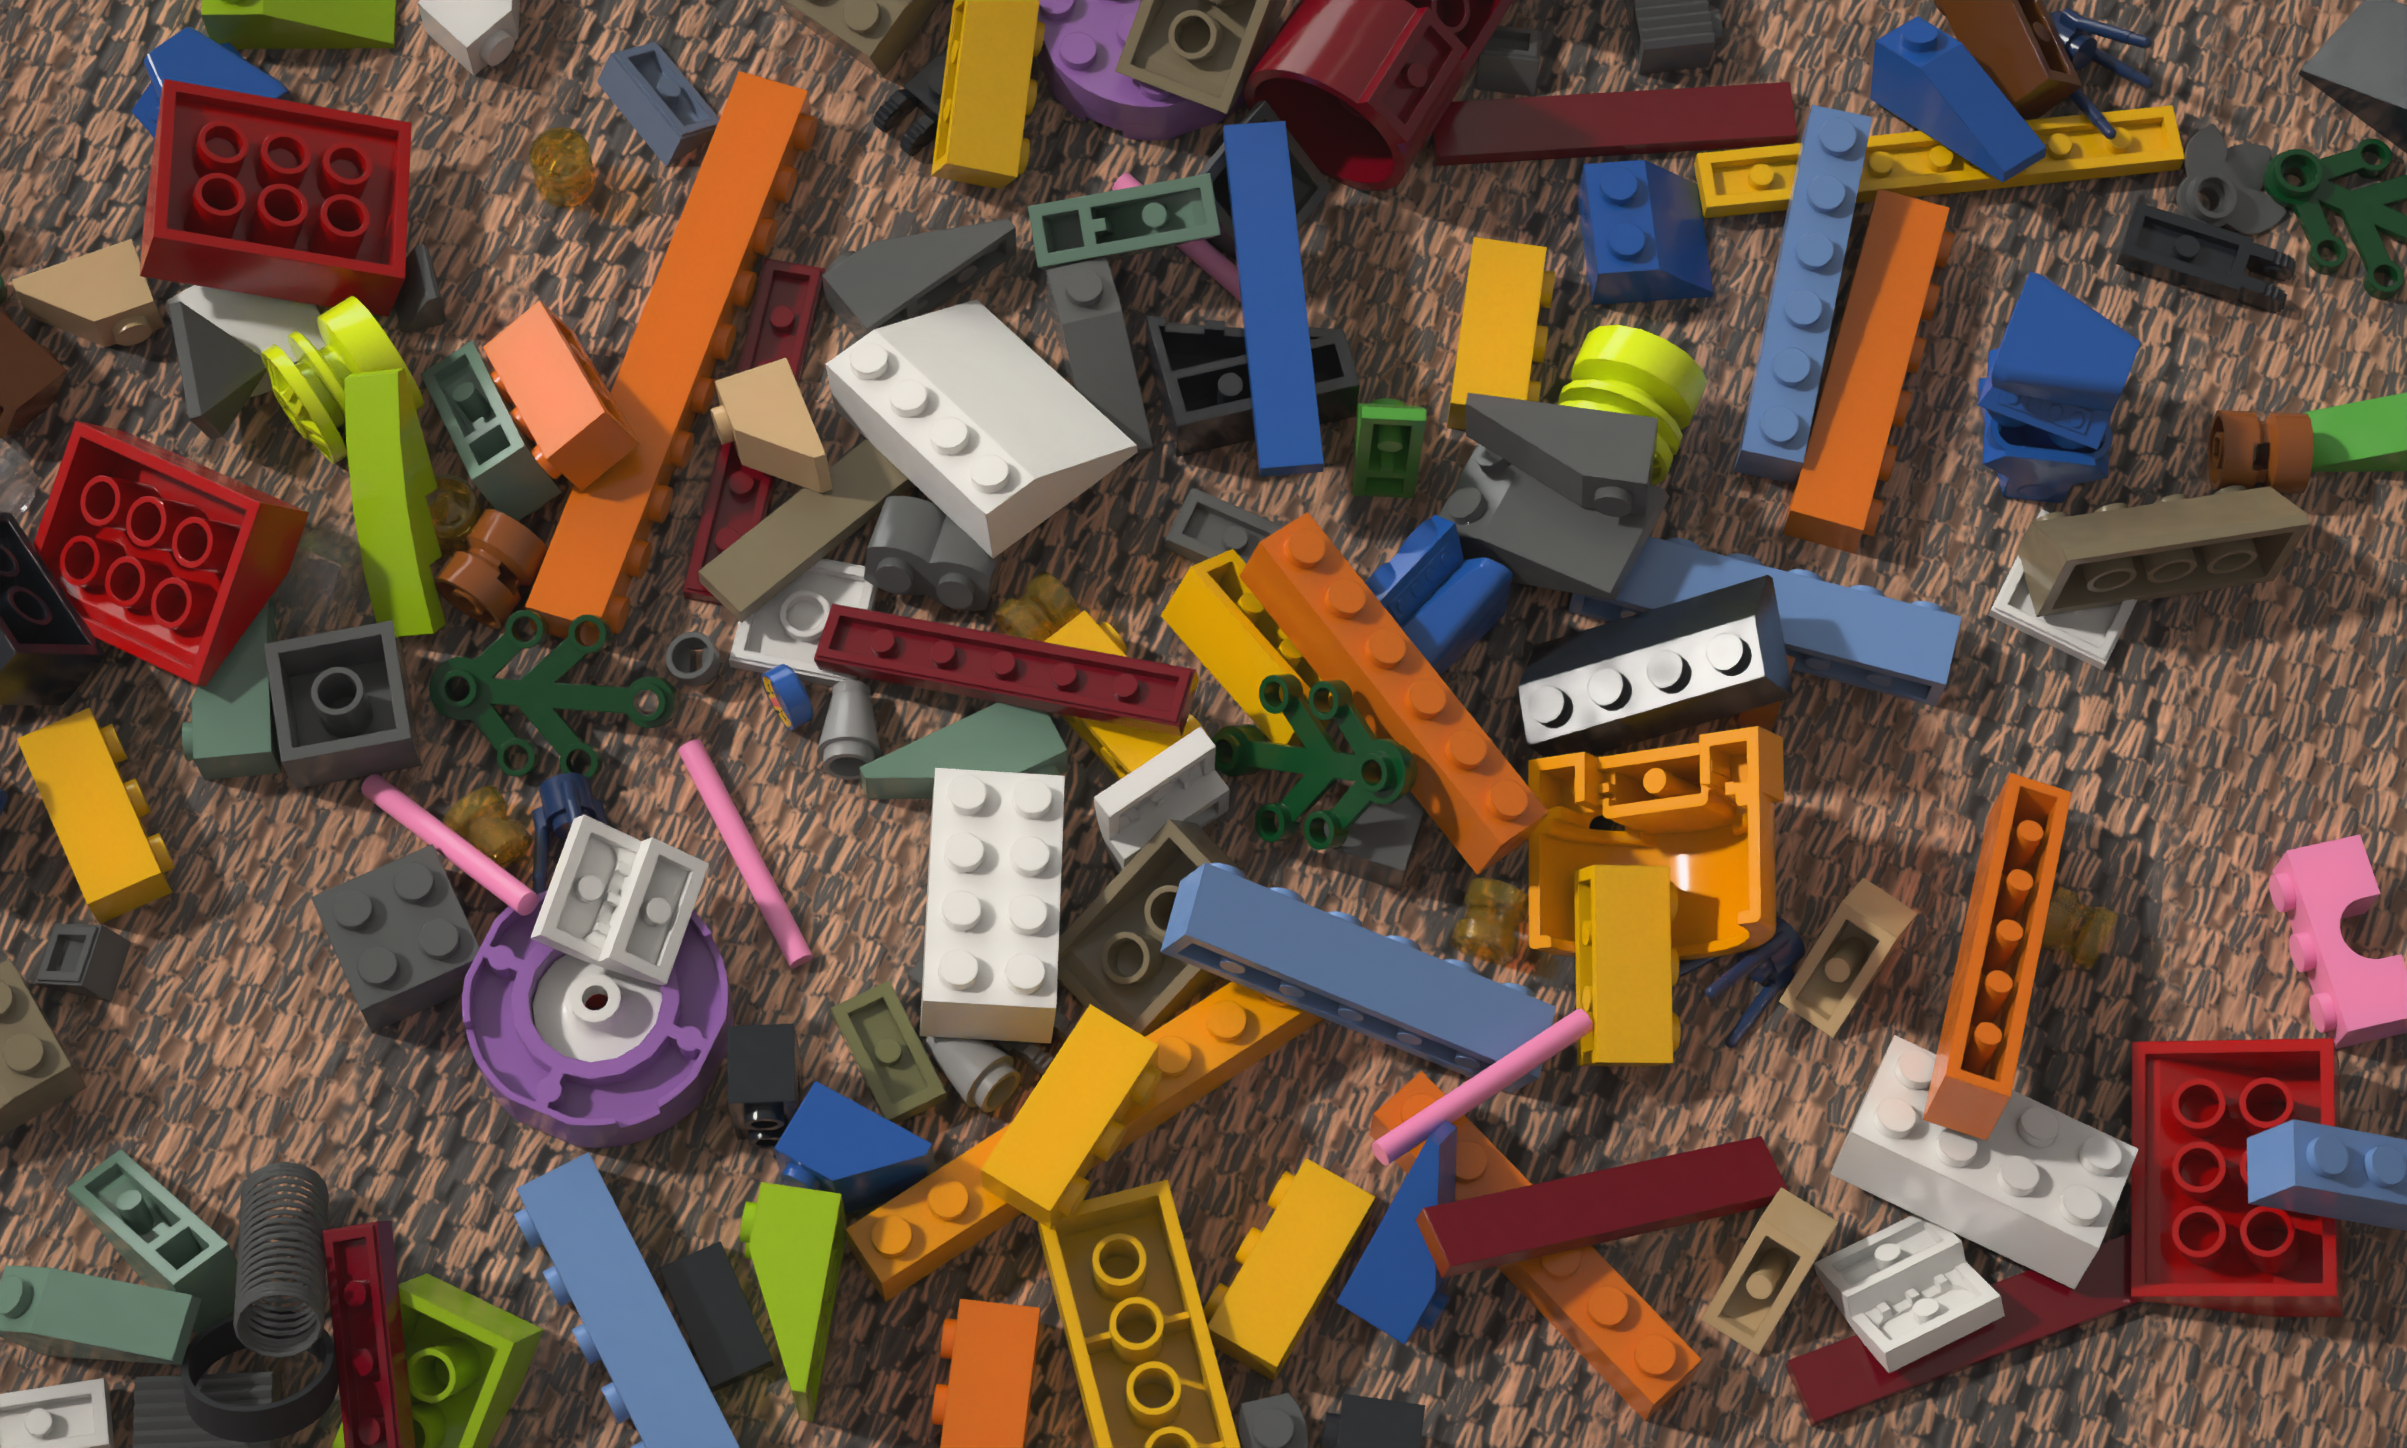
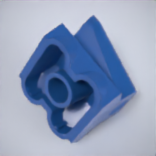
M186 27L156 47L145 57L144 65L151 83L131 112L150 132L155 141L164 79L287 101L291 93L282 82L246 61L230 42L219 44L193 27Z
M2030 271L2007 325L1977 406L1987 409L1992 419L2002 426L2015 428L2029 424L2045 430L2050 439L2062 448L2076 450L2088 446L2098 450L2112 412L2127 381L2141 341L2047 277Z
M1999 348L1989 351L1987 378ZM1981 378L1977 382L1978 400L1987 378ZM1980 407L1985 424L1983 465L1997 472L2004 497L2062 503L2072 485L2108 478L2109 450L2113 441L2110 428L2111 417L2098 450L2088 446L2071 450L2055 444L2045 430L2029 424L2015 428L2002 426L1992 419L1987 409Z
M1434 515L1431 519L1421 523L1406 539L1398 553L1388 563H1384L1374 571L1365 581V584L1440 676L1505 615L1513 573L1504 565L1489 558L1464 560L1456 523Z

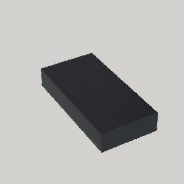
M721 1241L659 1268L712 1393L774 1366L773 1359Z

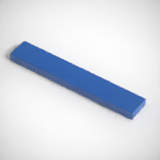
M1286 121L1224 125L1223 139L1260 477L1323 472L1324 460Z

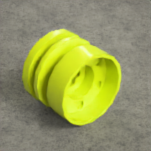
M350 296L317 317V325L326 345L320 350H317L298 331L288 335V343L298 362L296 365L275 344L261 352L262 361L270 375L272 390L285 414L302 437L311 441L332 464L347 456V449L337 428L341 427L346 434L344 378L349 374L405 368L416 411L424 408L425 404L422 394L399 352L369 310L354 296Z
M1622 325L1599 326L1587 334L1572 368V382L1562 388L1558 405L1658 418L1657 447L1651 484L1656 485L1664 481L1669 472L1673 456L1677 454L1683 437L1681 430L1690 425L1704 394L1707 379L1702 368L1687 352L1662 337L1642 329Z

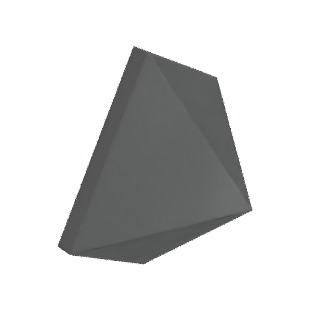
M181 301L170 304L169 309L189 419L211 440L223 437L267 370L261 356Z

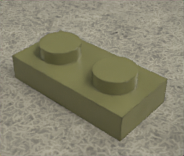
M890 980L830 1008L831 1016L882 1117L898 1124L947 1100L946 1091Z

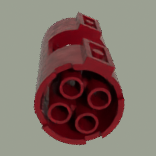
M1299 0L1245 82L1244 97L1247 107L1250 111L1258 100L1266 101L1279 119L1286 121V128L1322 174L1346 186L1362 190L1383 191L1394 188L1405 177L1514 0Z

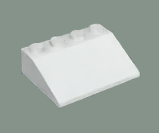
M977 299L874 329L826 363L834 409L860 434L867 438L878 451L992 558L998 556L1138 452L1137 445Z

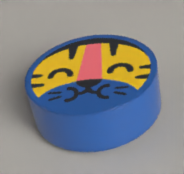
M780 664L761 675L765 693L788 730H793L812 720L813 707L799 677L790 666Z

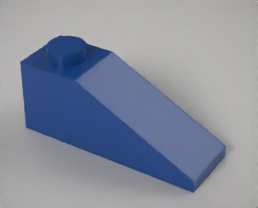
M1919 16L1875 40L1871 100L2001 182H2005L2045 157L2046 146L1960 41Z
M1446 1120L1428 1137L1336 1301L1404 1345L1420 1327L1431 1332L1451 1297L1441 1292L1449 1277L1441 1278L1416 1223V1218L1423 1208L1455 1201L1457 1127Z

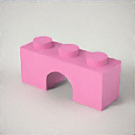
M2361 835L2287 850L2272 870L2274 875L2270 876L2269 889L2275 908L2280 913H2287L2293 931L2289 939L2292 961L2299 972H2307L2314 993L2310 996L2309 1007L2316 1029L2320 1033L2327 1032L2328 1038H2334L2336 1049L2407 1033V969L2402 954L2381 959L2363 957L2349 948L2340 930L2341 919L2365 914L2381 894Z

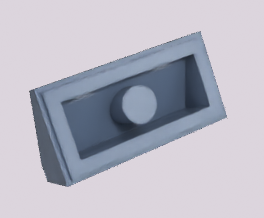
M657 42L611 53L598 78L597 83L665 166L673 164L713 137L719 117Z

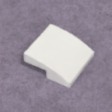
M193 285L173 296L165 304V309L170 319L169 305L181 301L260 356L262 351L275 344L296 365L298 362L288 343V335L294 331H298L305 336L317 350L326 346L317 325V317L320 316V313L314 304ZM268 372L265 373L250 397L272 390V383Z
M1201 726L1094 797L1100 831L1114 867L1119 873L1169 819L1196 823L1203 828L1228 811L1230 789L1215 771L1216 746Z
M585 814L573 820L530 939L611 971L657 985H665L672 971L709 863L653 837L640 841Z
M1915 1214L1814 1263L1817 1276L1844 1318L1888 1373L2005 1316L2001 1296L1966 1262L1962 1241L1953 1232Z

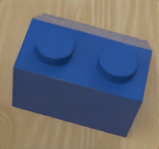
M1646 160L1584 164L1577 199L1591 305L1713 297L1698 184Z
M817 1081L812 1085L774 1148L783 1185L842 1194L845 1214L886 1203L936 1171L932 1143Z

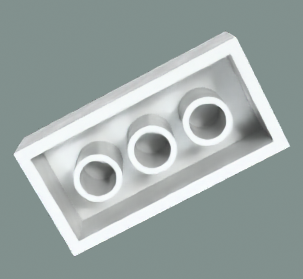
M935 768L931 809L920 1036L1051 1043L1057 1005L1065 776Z
M1894 1035L1871 1081L1830 1174L2075 1290L2100 1248L2138 1148L2012 1090L2011 1097L1987 1141L1924 1121L1923 1115L1936 1054Z

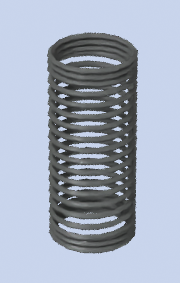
M280 1162L268 1164L254 1171L244 1182L242 1188L233 1319L236 1337L247 1349L262 1356L276 1358L298 1355L310 1349L321 1338L325 1325L324 1300L326 1290L323 1230H327L328 1227L327 1214L329 1205L326 1182L316 1171L302 1164ZM279 1176H291L301 1178L304 1181L289 1178H282L270 1181L266 1180ZM287 1183V1184L300 1185V1186H302V1187H304V1188H306V1189L312 1191L313 1193H311V1192H309V1191H307V1190H305V1189H303V1188L291 1187V1186H279V1187L268 1188V1189H265V1188H267V1187H269V1186H271V1185H277V1184ZM281 1191L297 1192L311 1198L313 1201L300 1195H292L285 1193L272 1196L266 1195ZM279 1199H291V1200H299V1201H301V1202H303V1203H305V1204L311 1206L313 1209H311V1208H309V1207H307V1206H305V1205H303V1204H301V1203L286 1202V1201L276 1202V1203H270V1204H266V1205H264V1206H262V1207H260V1208H258V1209H256V1208L259 1207V1206H261V1205H263V1204H265V1203H267V1202H269V1201L279 1200ZM283 1206H284V1207L299 1208V1209H301V1210H303V1211H305V1212L311 1214V1216H309V1215H307V1214H305V1213H303V1212H301V1211L288 1210V1209H280V1210L268 1211V1212H265V1213H263V1214H261V1215H259V1214L262 1213V1212H264V1211H266V1210H268V1209L277 1208V1207H283ZM286 1214L299 1216L303 1218V1220L288 1217H279L267 1220L265 1218L270 1216ZM274 1239V1240H279V1241L271 1242V1241H268V1240ZM291 1240H299L300 1242H290V1241H291ZM275 1247V1248H280V1249L271 1250V1249H268V1248ZM289 1248H298L299 1250H290ZM276 1255V1256H281V1257L272 1258V1257H268V1256ZM295 1255L298 1256V1258H289V1257H286V1256H295ZM276 1263V1264H280V1265H275V1266H273V1265H268V1264ZM293 1263L298 1264V1266L284 1265V1264H293ZM271 1271H277V1272H291V1271H295V1272H297V1274H288V1273H275V1274H273V1273H268V1272H271ZM271 1279H277V1280H290V1279H294V1280H297V1281H296V1282H287V1281H274V1282H273V1281H268V1280H271ZM276 1295H277V1296H289V1297H295V1298L278 1299V1298H273V1297H269V1296H276ZM261 1299L266 1302H272L277 1304L296 1303L302 1301V1303L297 1304L295 1306L278 1307L267 1305L259 1300ZM252 1303L259 1306L262 1309L277 1312L296 1311L306 1306L309 1307L295 1314L277 1315L272 1313H266L260 1310L259 1308L253 1306ZM252 1312H254V1313H256V1314H258V1315H260V1316H262V1317L270 1318V1319H276V1320L296 1319V1318H299V1317L304 1316V1315H306V1314H308V1315H307L306 1317H304V1318H301V1319L295 1321V1322L276 1323V1322L266 1321V1320H264V1319H262V1318H260V1317L254 1315ZM251 1319L261 1325L275 1328L296 1327L303 1323H308L295 1330L275 1331L265 1329L257 1325L256 1323L252 1322ZM251 1328H253V1329H255V1330H257V1331H259V1332H261V1333H263V1334H269V1335H274V1336L296 1335V1334H299V1333H301V1332H303V1331H305V1330H308V1331H307L306 1333H303V1334H301V1335H299V1336H297V1337H294V1338L274 1339V1338L264 1337V1336L260 1335L259 1333L253 1331Z

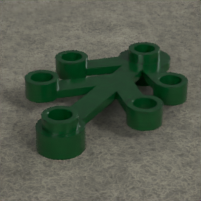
M2371 138L2360 142L2355 149L2321 159L2302 149H2291L2274 156L2264 171L2263 185L2267 194L2277 204L2294 210L2310 244L2307 252L2309 266L2319 274L2330 275L2336 273L2341 268L2347 257V247L2340 238L2332 235L2321 208L2323 206L2341 215L2367 271L2363 278L2366 292L2379 300H2387L2394 297L2403 284L2404 274L2401 267L2391 261L2378 231L2407 243V215L2389 208V206L2407 201V174L2352 191L2332 182L2355 173L2368 179L2380 177L2391 162L2392 154L2390 148L2383 141ZM2372 152L2380 158L2381 164L2371 165L2366 163L2362 158V153ZM2294 175L2302 181L2303 187L2291 185L2283 177ZM2317 249H2331L2336 254L2337 260H2323L2318 255ZM2385 273L2389 275L2393 280V285L2386 287L2378 284L2374 279V274Z
M533 610L517 611L507 620L505 633L476 659L454 657L444 661L432 674L429 685L430 697L435 708L442 715L452 720L470 719L498 751L497 762L500 769L505 774L514 777L528 775L538 767L540 761L539 749L531 740L518 738L493 704L518 706L561 756L560 767L563 773H578L572 767V756L577 750L586 751L591 758V766L583 775L587 776L589 780L596 777L601 771L603 764L602 755L597 747L583 742L556 709L625 713L633 723L644 728H656L668 724L674 719L679 709V695L676 688L668 680L661 677L637 679L629 688L556 683L589 653L600 652L609 644L611 639L610 626L604 618L598 615H581L574 619L569 627L568 637L520 680L494 678L523 649L540 646L548 636V623L543 615ZM525 617L531 618L537 627L535 637L528 642L522 640L517 632L519 622ZM591 621L598 626L600 637L594 645L587 646L580 638V630L585 623ZM459 676L465 678L470 686L468 696L462 701H458L451 694V684ZM646 690L654 692L659 701L657 710L651 715L643 713L638 704L640 695ZM516 745L524 747L528 753V762L520 770L514 768L509 761V752Z
M1292 674L1270 675L1262 681L1259 689V698L1263 708L1272 714L1283 713L1305 747L1266 742L1263 733L1251 724L1225 726L1212 738V742L1216 746L1215 768L1227 776L1253 775L1262 768L1305 774L1281 802L1264 804L1258 809L1255 816V827L1258 835L1266 842L1292 839L1298 831L1300 820L1338 779L1355 781L1333 809L1312 812L1304 824L1305 838L1311 847L1317 850L1338 848L1347 840L1350 827L1373 802L1377 804H1391L1399 801L1412 789L1417 777L1416 761L1410 750L1392 739H1377L1354 705L1350 687L1341 680L1320 681L1314 684L1309 692V704L1303 697L1301 682ZM1280 686L1284 693L1283 701L1279 697ZM1329 692H1331L1333 696L1332 708L1330 707L1328 701ZM1334 719L1354 753L1340 752L1320 720ZM1275 815H1277L1279 819L1278 830L1275 826ZM1325 821L1329 828L1328 838L1324 833Z

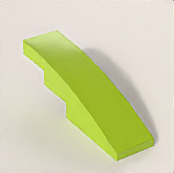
M405 368L349 374L344 378L346 446L351 495L363 570L376 623L392 620L398 637L434 634L446 625L430 565L442 557L426 500V496L436 490L438 486Z

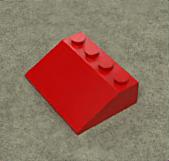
M164 79L143 224L140 276L332 308L350 296H354L371 314L389 317L405 280L412 123Z
M75 421L33 546L94 637L195 685L206 686L288 574L309 512L126 431Z
M2334 1038L2132 1042V1146L2138 1148L2132 1165L2131 1180L2132 1300L2270 1317H2343L2342 1220L2248 1204L2247 1176L2248 1137L2293 1119L2340 1127V1073Z

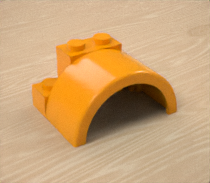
M1755 726L1699 735L1698 743L1603 757L1579 752L1528 760V786L1549 811L1528 838L1530 948L1549 954L1575 958L1574 871L1591 865L1670 866V882L1675 884L1678 892V910L1675 919L1671 921V947L1677 950L1679 961L1735 954L1761 946L1773 938L1776 933L1774 803L1784 802L1783 737ZM1603 814L1605 818L1624 825L1625 831L1589 829V826L1595 817Z

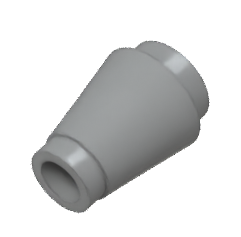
M845 680L833 686L832 697L817 749V755L823 761L824 771L830 776L839 779H861L859 767L881 757L873 705L870 698L871 690L867 684L861 681Z
M928 1036L924 1043V1049L932 1055L933 1060L969 1107L978 1106L984 1112H992L1010 1098L1020 1082L1021 1075L1013 1067V1057L982 1039Z

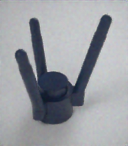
M2065 8L2063 12L2055 11L2049 14L2075 70H2081L2092 60L2144 89L2153 87L2154 83L2151 78L2097 48V41L2092 37V34L2144 49L2149 48L2152 44L2149 37L2085 18L2070 8ZM2080 88L2069 96L2107 139L2112 140L2116 137V130Z
M563 773L555 775L540 785L539 793L542 807L532 811L535 828L532 880L533 891L537 895L546 891L551 831H554V835L557 838L566 840L574 818L584 814L608 825L603 803L601 800L593 799L589 778L583 774Z
M1776 916V933L1773 938L1761 946L1736 953L1738 963L1705 990L1706 996L1713 999L1746 975L1758 983L1763 982L1765 979L1768 981L1726 1037L1725 1044L1729 1048L1737 1046L1777 993L1792 981L1795 975L1790 967L1805 956V947L1798 933L1790 924ZM1723 956L1679 961L1678 978Z

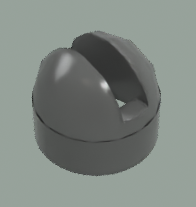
M692 631L679 635L671 642L666 652L668 669L678 681L685 685L694 687L707 685L719 674L721 667L719 650L703 633ZM703 649L702 667L697 670L695 650Z

